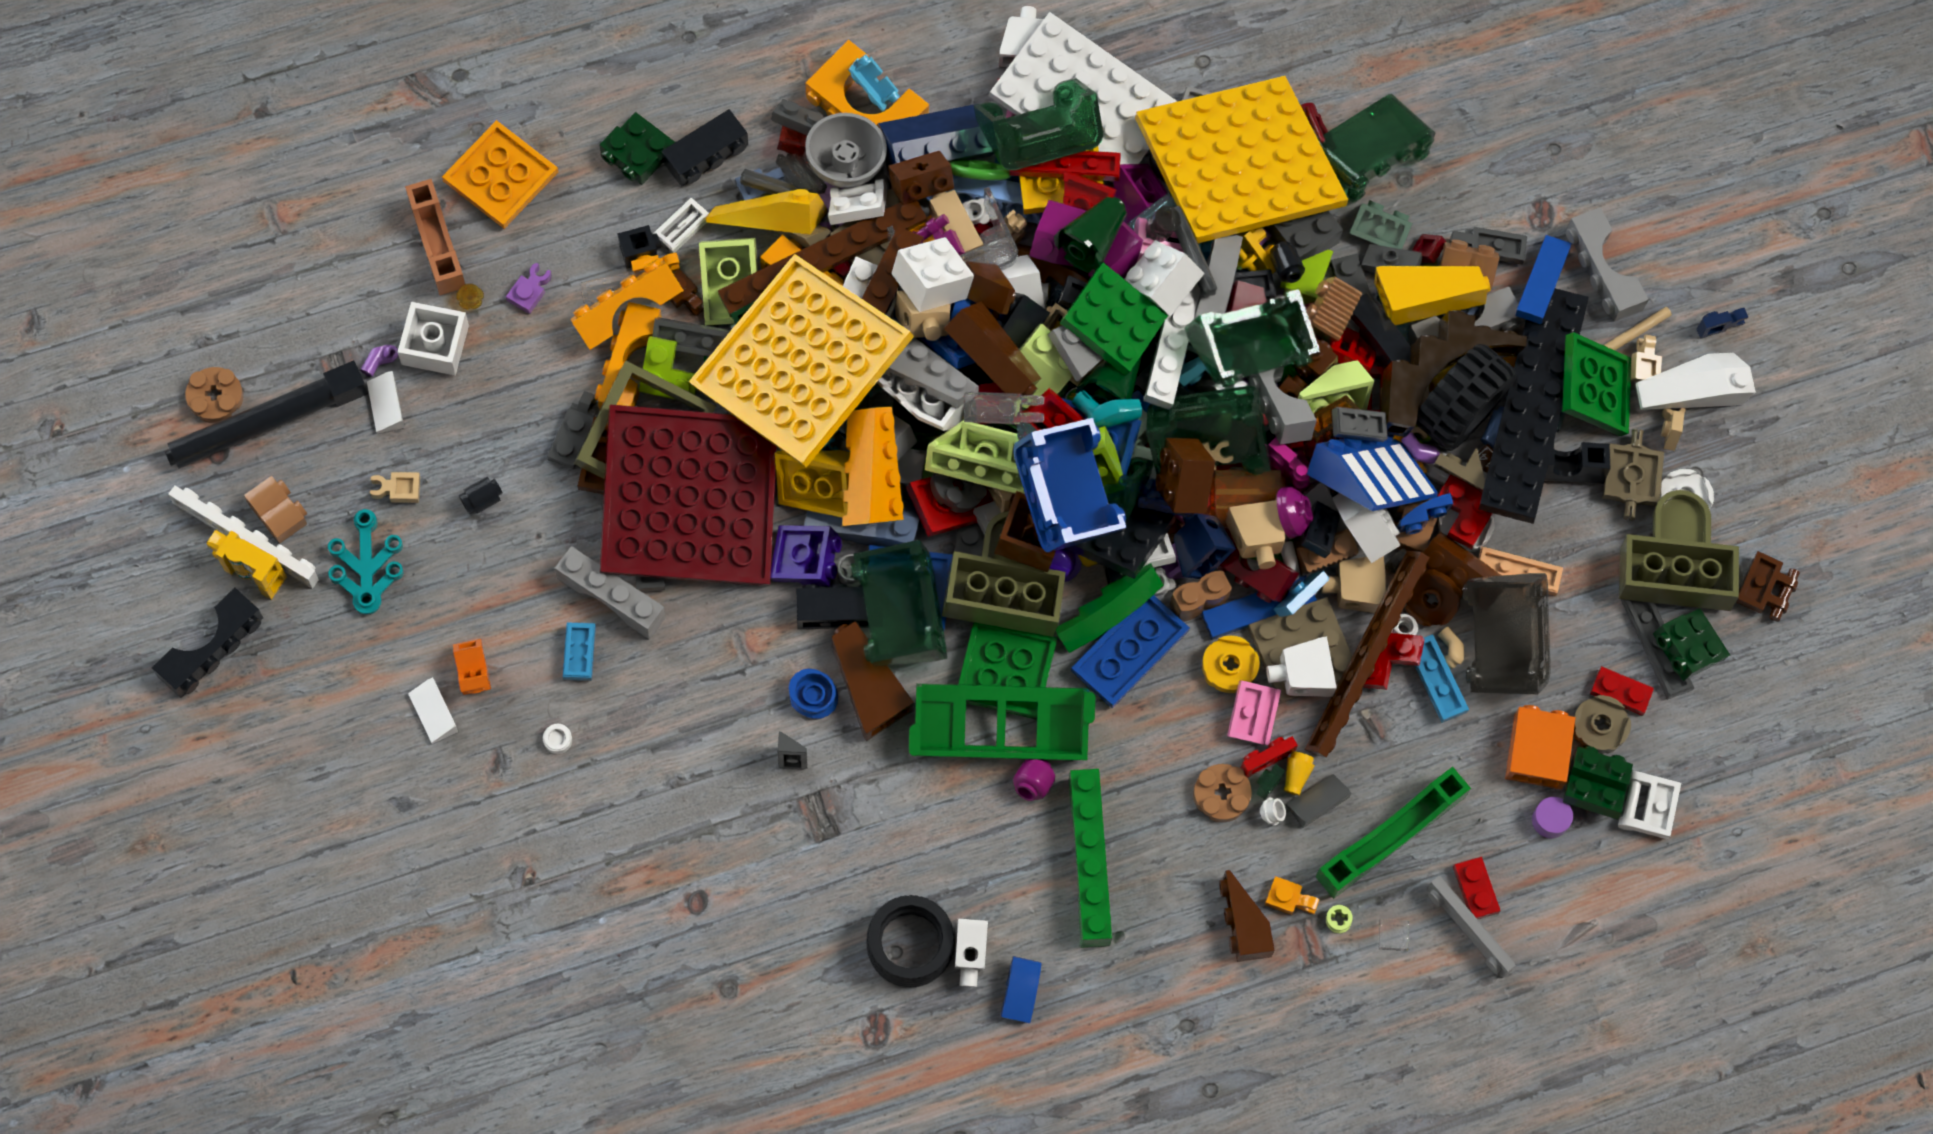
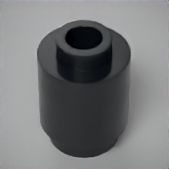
M1287 241L1275 244L1270 250V260L1280 281L1285 283L1297 282L1304 274L1305 267L1296 248Z
M485 477L463 489L464 493L458 496L468 514L471 515L474 512L478 514L500 502L499 495L503 492L495 479L490 481L488 477Z

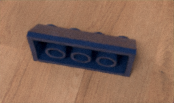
M980 104L877 124L886 139L887 152L885 161L888 173L889 165L939 150L949 163L957 160H977L991 157L1000 150L994 124Z

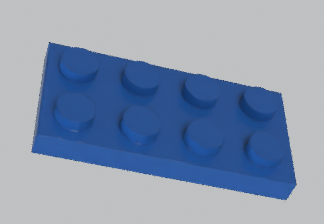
M1153 595L1128 617L1109 629L1071 667V672L1113 709L1189 632L1190 627Z

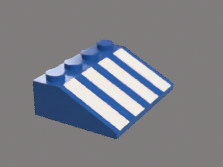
M1387 434L1388 439L1384 442L1344 438L1317 443L1307 471V475L1371 511L1437 497L1438 494L1404 444L1394 439V435Z

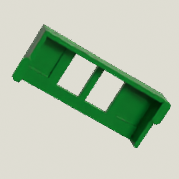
M916 683L915 724L911 725L909 729V753L912 756L1087 760L1089 724L1095 720L1096 697L1088 688ZM966 700L997 701L996 745H965ZM1006 701L1038 702L1036 747L1005 746Z

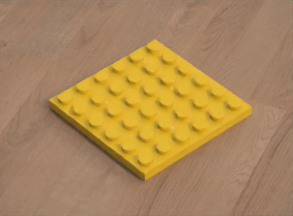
M1286 76L1136 111L1135 120L1176 205L1182 208L1198 243L1347 206L1348 198Z
M794 254L694 374L689 383L807 468L914 336L909 330Z

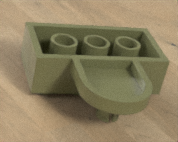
M1675 490L1662 496L1653 513V537L1627 534L1620 547L1619 599L1731 611L1739 597V546L1711 543L1710 509L1707 503L1693 492Z
M1009 511L1002 512L993 517L987 525L981 556L954 551L949 565L942 616L1053 637L1059 623L1066 572L1053 569L1045 572L995 554L996 546Z

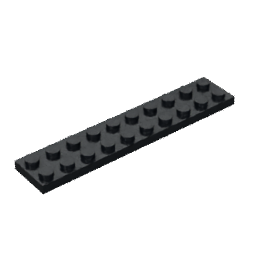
M1555 288L1542 324L1526 320L1522 336H1527L1526 347L1517 354L1514 366L1517 376L1507 393L1478 510L1534 524L1563 406L1565 339L1567 334L1573 332L1580 335L1589 299L1588 296Z

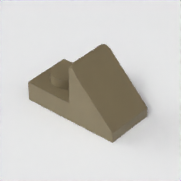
M1477 448L1465 467L1461 465L1462 460L1451 453H1447L1446 456L1442 453L1439 454L1434 467L1483 492L1485 477Z

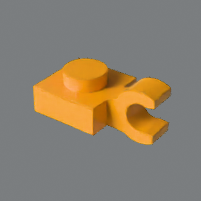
M1275 876L1265 906L1293 915L1295 908L1315 914L1320 899L1300 894L1303 886Z

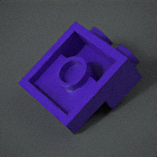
M779 525L770 579L773 582H799L803 586L814 584L819 587H830L831 579H835L837 576V565L834 563L835 553H839L842 547L839 534L830 526Z

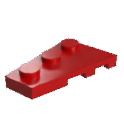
M1064 171L1063 204L1088 210L1105 197L1113 198L1117 191L1115 188Z

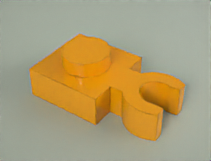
M670 253L661 258H658V255L640 256L636 260L631 261L632 273L635 277L645 272L643 268L656 259L659 263L664 260L670 270L675 272L680 269L677 253Z

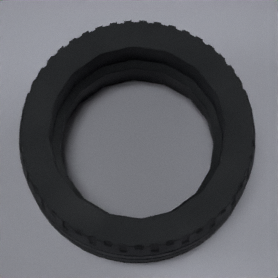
M904 895L894 898L881 906L870 921L867 931V953L870 962L879 975L894 985L911 988L931 983L946 970L953 956L955 934L952 923L946 912L937 903L928 898L919 897L918 895ZM915 915L924 917L934 925L938 932L940 943L938 952L931 962L922 967L905 968L897 966L887 958L881 941L883 932L887 925L899 916Z

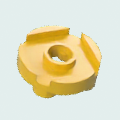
M1223 636L1207 647L1202 659V671L1207 684L1225 693H1237L1240 680L1253 683L1260 665L1257 652L1254 651L1248 641L1238 636ZM1229 658H1233L1234 663L1238 664V668H1234L1233 671L1227 670V667L1223 666V662H1227Z

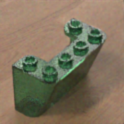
M1389 94L1323 135L1325 138L1324 143H1321L1319 138L1318 141L1348 198L1347 203L1350 201L1355 203L1366 194L1364 190L1369 180L1375 176H1384L1390 171L1391 166L1397 162L1402 164L1408 159L1411 162L1415 160L1420 162L1430 154L1435 131L1393 94Z

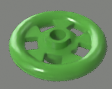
M957 160L950 162L952 175L963 178L1006 180L1011 177L1010 168L998 163L980 160Z

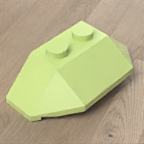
M963 420L928 444L925 470L1012 493L1019 491L1025 494L1013 454L1014 444L1021 440L1018 434Z

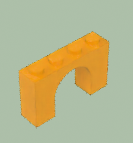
M850 40L805 83L808 101L816 107L820 106L826 111L828 116L837 113H853L866 117L877 125L882 122L929 113V104L910 88L884 112L864 114L852 108L845 98L847 90L855 82L848 69L857 58H861L866 53Z

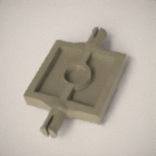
M1638 429L1632 430L1631 444L1618 445L1609 443L1611 469L1603 484L1602 498L1625 503L1623 518L1625 520L1629 518L1630 521L1635 520L1636 505L1642 504L1656 507L1661 493L1664 452L1642 446L1644 431L1641 429L1639 431Z

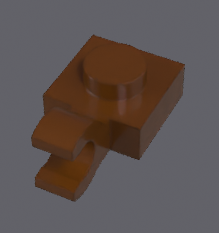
M678 269L673 274L684 291L670 299V301L676 308L684 303L692 314L697 316L704 311V308L701 306L703 302L696 295L698 288Z

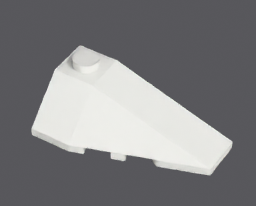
M1735 353L1706 354L1635 384L1641 410L1743 405L1756 393L1750 366Z
M893 373L890 376L883 374L876 382L918 420L943 431L949 430L965 420L973 409L972 399L957 408L927 394V389L923 387H912L904 383L903 378Z

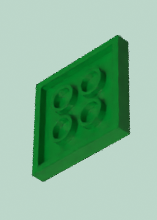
M1103 262L1062 318L1060 324L1066 329L1068 328L1083 343L1126 376L1132 370L1168 315Z
M1575 332L1567 334L1565 339L1563 412L1618 436L1629 434L1631 357Z
M974 622L958 685L1046 687L1058 637ZM966 700L968 704L997 710V701ZM1006 701V713L1037 720L1038 702Z

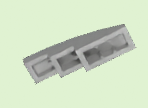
M1234 234L1212 240L1210 255L1206 263L1217 285V290L1214 296L1210 295L1208 297L1203 296L1200 290L1192 327L1218 335L1234 281L1243 239L1242 236Z

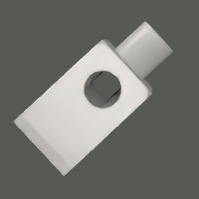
M1024 6L1021 8L1020 17H1009L1000 48L999 66L1009 67L1044 20L1036 18V8Z
M1327 636L1284 649L1280 656L1281 664L1266 667L1268 682L1284 681L1286 693L1290 696L1331 697L1337 688Z
M958 919L955 969H961L959 986L977 987L978 970L985 969L988 921ZM966 950L975 951L974 961H967L965 959Z

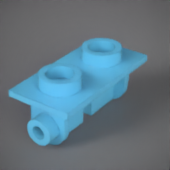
M865 54L861 58H857L848 69L853 80L862 86L868 94L870 101L878 106L881 111H884L890 102L893 103L900 97L897 93L899 90L887 76L880 81L877 79L883 71L872 57H868Z

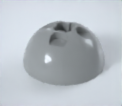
M837 113L821 119L809 131L805 144L807 160L814 173L824 182L840 188L857 187L870 181L880 171L887 152L886 139L880 128L868 118L853 113Z

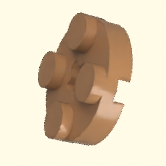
M210 367L194 372L190 376L185 397L193 414L205 422L217 423L231 417L237 408L239 410L243 402V389L231 370ZM214 389L222 392L221 395L217 396V400L214 401L211 400L210 396H207Z
M1216 764L1203 770L1193 790L1196 807L1200 812L1209 816V819L1216 822H1230L1237 819L1248 807L1252 796L1250 782L1244 775L1243 770L1228 764ZM1220 786L1230 791V794L1226 796V800H1221L1220 795H1215V791L1219 790Z

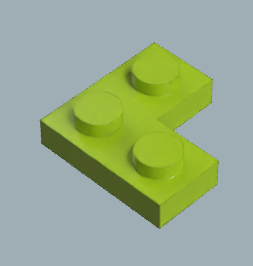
M650 336L647 342L643 369L696 396L697 389L689 383L695 373L673 369L677 342ZM640 382L639 392L674 399Z

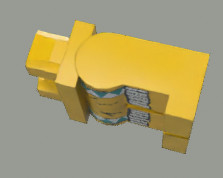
M215 530L206 543L213 550L212 555L219 560L225 572L232 575L235 571L238 577L255 581L261 594L272 600L287 578L278 558L246 540L240 539L239 535L233 531H230L226 536Z

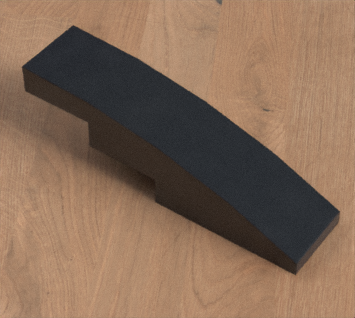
M1367 293L1362 295L1350 318L1360 327L1359 336L1376 352L1375 361L1384 370L1392 361L1406 360L1410 363L1411 346L1370 296Z

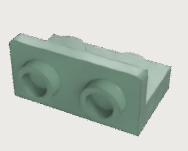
M1369 200L1368 205L1362 203L1350 234L1380 246L1402 249L1413 223L1408 221L1410 216L1396 210L1393 215L1383 211V205Z

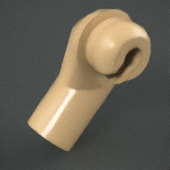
M1447 626L1438 636L1448 647V655L1444 656L1449 668L1453 669L1457 664L1461 665L1464 660V644Z

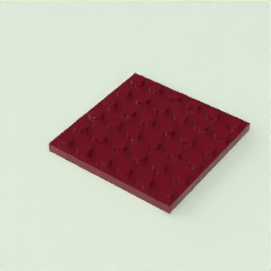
M610 404L608 411L600 573L769 586L776 469L775 452L777 446L733 415Z

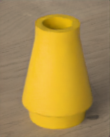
M1292 751L1291 757H1287L1286 779L1283 791L1300 796L1302 788L1315 767L1313 765L1314 757Z

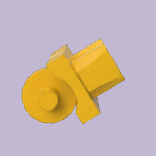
M1258 228L1236 234L1243 237L1237 269L1243 270L1247 268L1248 271L1271 269L1273 274L1276 270L1270 260V250L1274 245H1268L1263 249L1259 244L1266 237L1264 229Z

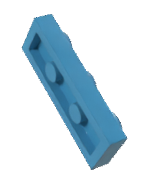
M1432 634L1424 637L1425 641L1420 666H1415L1441 723L1467 713L1469 708Z

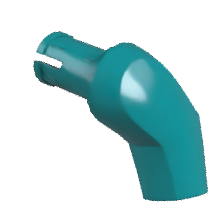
M1083 390L1072 401V404L1087 419L1093 418L1098 428L1105 426L1107 429L1140 419L1142 415V406L1139 399L1112 400L1099 405Z

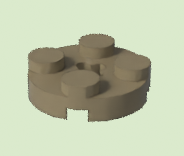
M1604 695L1594 696L1592 699L1585 700L1579 705L1573 716L1576 717L1574 739L1584 747L1592 746L1596 748L1599 753L1614 752L1625 742L1631 730V720L1624 710L1625 707L1618 700ZM1604 718L1605 724L1609 726V729H1603L1602 731L1597 729L1594 721Z

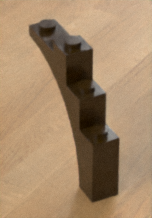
M1461 310L1448 311L1439 321L1438 338L1434 335H1421L1411 346L1410 363L1406 360L1392 361L1383 371L1380 412L1386 413L1387 434L1406 437L1415 428L1419 405L1426 388L1433 378L1441 371L1457 363L1474 346L1478 344L1487 345L1500 356L1516 357L1526 347L1527 336L1517 335L1514 331L1502 332L1492 330L1485 325L1475 326V316L1468 315Z

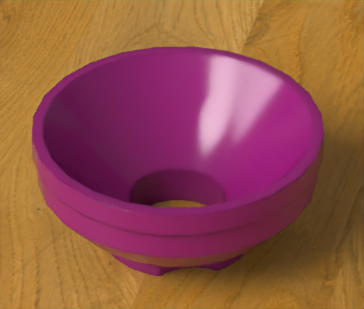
M1284 487L1278 490L1277 509L1285 534L1291 539L1302 536L1309 523L1313 520L1309 498L1292 487Z

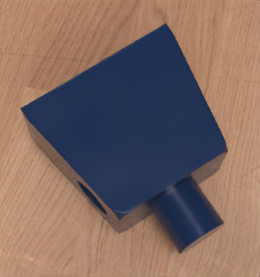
M1182 513L1185 525L1174 535L1183 577L1201 579L1206 574L1213 572L1236 550V547L1216 516Z

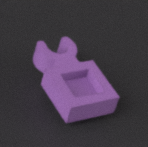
M538 263L531 266L530 277L527 279L521 275L506 296V300L528 314L533 311L545 294V290L541 285L547 284L552 276L550 270H547L543 276H537L536 273L540 269Z

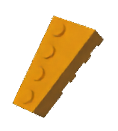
M892 407L853 410L847 418L846 448L850 450V458L845 463V474L849 475L848 490L844 491L843 502L848 503L847 516H843L842 526L904 520Z

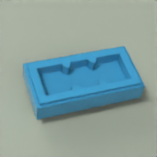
M1324 571L1311 573L1305 580H1300L1293 584L1288 590L1290 594L1273 610L1279 617L1293 615L1329 581V577Z
M567 622L563 680L592 681L595 623Z

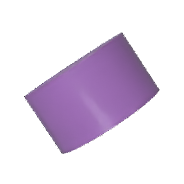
M1548 797L1542 800L1532 815V824L1536 832L1545 838L1551 839L1562 836L1573 821V811L1570 805L1563 803V799L1559 797Z

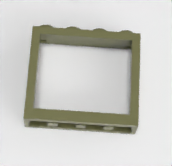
M625 361L574 464L605 479V463L591 457L608 423L609 405H617L630 377L700 412L713 413L716 406Z

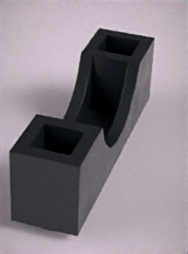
M235 587L214 607L218 616V628L216 634L207 645L193 651H183L172 647L152 667L156 676L180 698L185 694L192 693L198 687L199 680L203 676L214 672L219 666L220 660L227 653H233L239 647L240 640L248 633L255 632L261 625L263 616L260 610Z

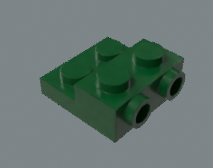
M635 112L621 128L616 126L599 144L600 155L607 164L611 166L614 164L620 168L622 174L628 180H636L639 184L643 185L662 165V150L674 144L675 141Z
M1701 608L1663 624L1653 633L1657 645L1665 652L1673 670L1679 674L1682 681L1724 661L1730 656V653Z
M1592 746L1577 747L1571 760L1563 803L1618 820L1622 813L1633 764L1626 762V759L1620 755H1612L1610 757L1600 754Z

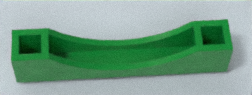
M1452 766L1388 820L1319 868L1315 877L1330 896L1335 899L1465 799L1471 790L1470 786Z
M1099 769L1070 770L1068 781L1077 865L1081 948L1110 946L1112 941L1100 772Z

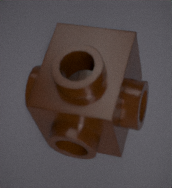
M1314 336L1307 342L1302 341L1294 351V367L1296 372L1304 379L1309 378L1313 382L1332 366L1338 365V355L1333 352L1332 347L1324 340L1319 341Z

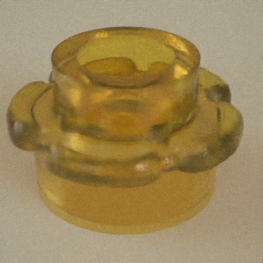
M465 284L457 292L456 298L461 308L466 310L470 308L477 309L482 305L484 293L482 289L474 284Z

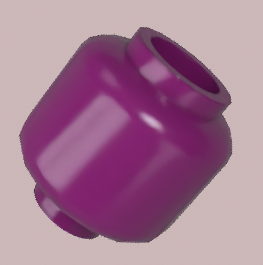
M1026 759L1013 777L1016 793L1027 801L1043 799L1055 782V773L1051 768V764L1045 759Z

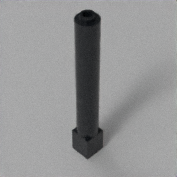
M353 360L323 373L324 378L167 443L169 449L164 452L170 465L176 464L178 469L335 403L339 407L368 395L366 385L355 361Z

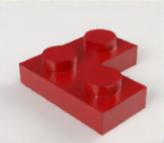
M1450 475L1438 496L1451 493L1453 505L1450 509L1459 513L1447 537L1472 550L1493 513L1478 510L1482 492Z
M1390 633L1387 639V647L1380 653L1375 663L1374 672L1367 678L1363 688L1387 690L1392 664L1420 666L1425 641L1423 636Z

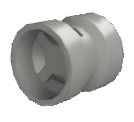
M848 554L842 557L838 564V581L840 584H845L848 587H859L860 584H864L866 564L863 558L855 554Z

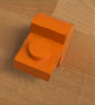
M477 639L453 644L458 681L463 695L490 690L491 684L482 640Z

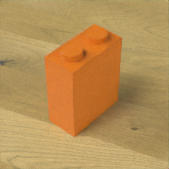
M1534 705L1519 706L1513 719L1505 779L1562 790L1568 778L1576 717L1568 716L1567 712L1560 710L1546 712L1541 711L1539 707Z

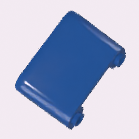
M1093 418L1031 432L1014 444L1013 454L1039 542L1045 552L1067 548L1119 532L1126 528L1124 510L1115 503H1108L1095 461L1093 450L1097 448L1098 442L1101 440V434Z

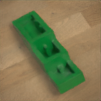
M1150 563L1144 566L1135 579L1125 576L1101 588L1103 596L1079 607V616L1057 626V635L1069 653L1096 639L1120 623L1164 586L1153 565Z

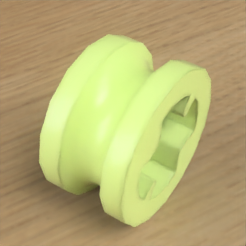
M1343 905L1333 906L1329 909L1326 916L1327 927L1334 933L1341 934L1346 932L1352 924V913ZM1337 912L1341 913L1342 917L1347 918V921L1344 920L1342 926H1338L1337 921L1331 920V917L1335 918Z

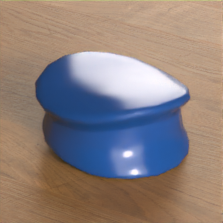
M809 668L795 673L790 679V701L798 713L812 719H822L829 716L836 709L838 691L833 680L827 674Z

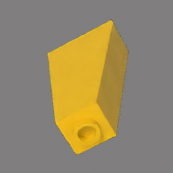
M1379 266L1375 270L1374 284L1386 315L1395 326L1446 314L1448 311L1486 304L1487 293L1490 292L1489 279L1487 276L1483 277L1479 266Z

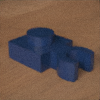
M1740 308L1731 313L1726 311L1718 314L1717 311L1706 314L1697 327L1700 339L1725 332L1730 327L1744 325V320L1748 319L1745 308Z

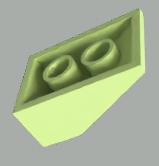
M756 238L699 242L705 326L735 323L722 303L718 290L758 271Z
M1043 324L1038 325L1019 348L1042 379L1035 385L1038 389L1029 399L1025 400L1022 398L1015 401V409L1010 410L1014 416L1026 410L1049 388L1058 394L1073 376L1048 336L1051 331Z
M1358 360L1332 366L1299 393L1298 399L1307 401L1316 418L1313 434L1333 430L1332 409L1336 407L1367 410L1374 380Z

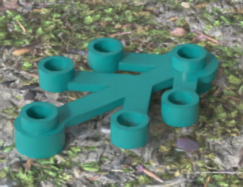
M363 509L354 516V525L357 531L360 532V560L346 549L343 540L334 538L328 543L330 554L333 557L340 558L361 576V587L347 577L345 569L340 565L332 566L329 569L328 575L334 584H339L353 596V605L359 613L369 615L375 613L380 608L382 603L381 594L394 581L403 577L404 570L399 562L392 561L386 566V574L373 585V575L394 554L402 550L403 543L398 535L388 536L385 540V547L372 559L371 533L377 528L378 521L374 512ZM363 516L370 517L367 523H361L360 519ZM390 542H399V545L397 547H389ZM334 545H342L341 550L337 552L332 550ZM397 567L400 569L399 573L395 575L390 574L392 568ZM341 571L343 574L340 578H334V572ZM363 597H372L369 603L362 602Z

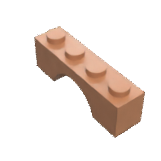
M432 179L405 186L439 295L466 288L463 273L448 233Z

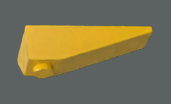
M797 189L715 206L707 215L706 222L810 235L827 214V207L819 194L809 193L805 189Z

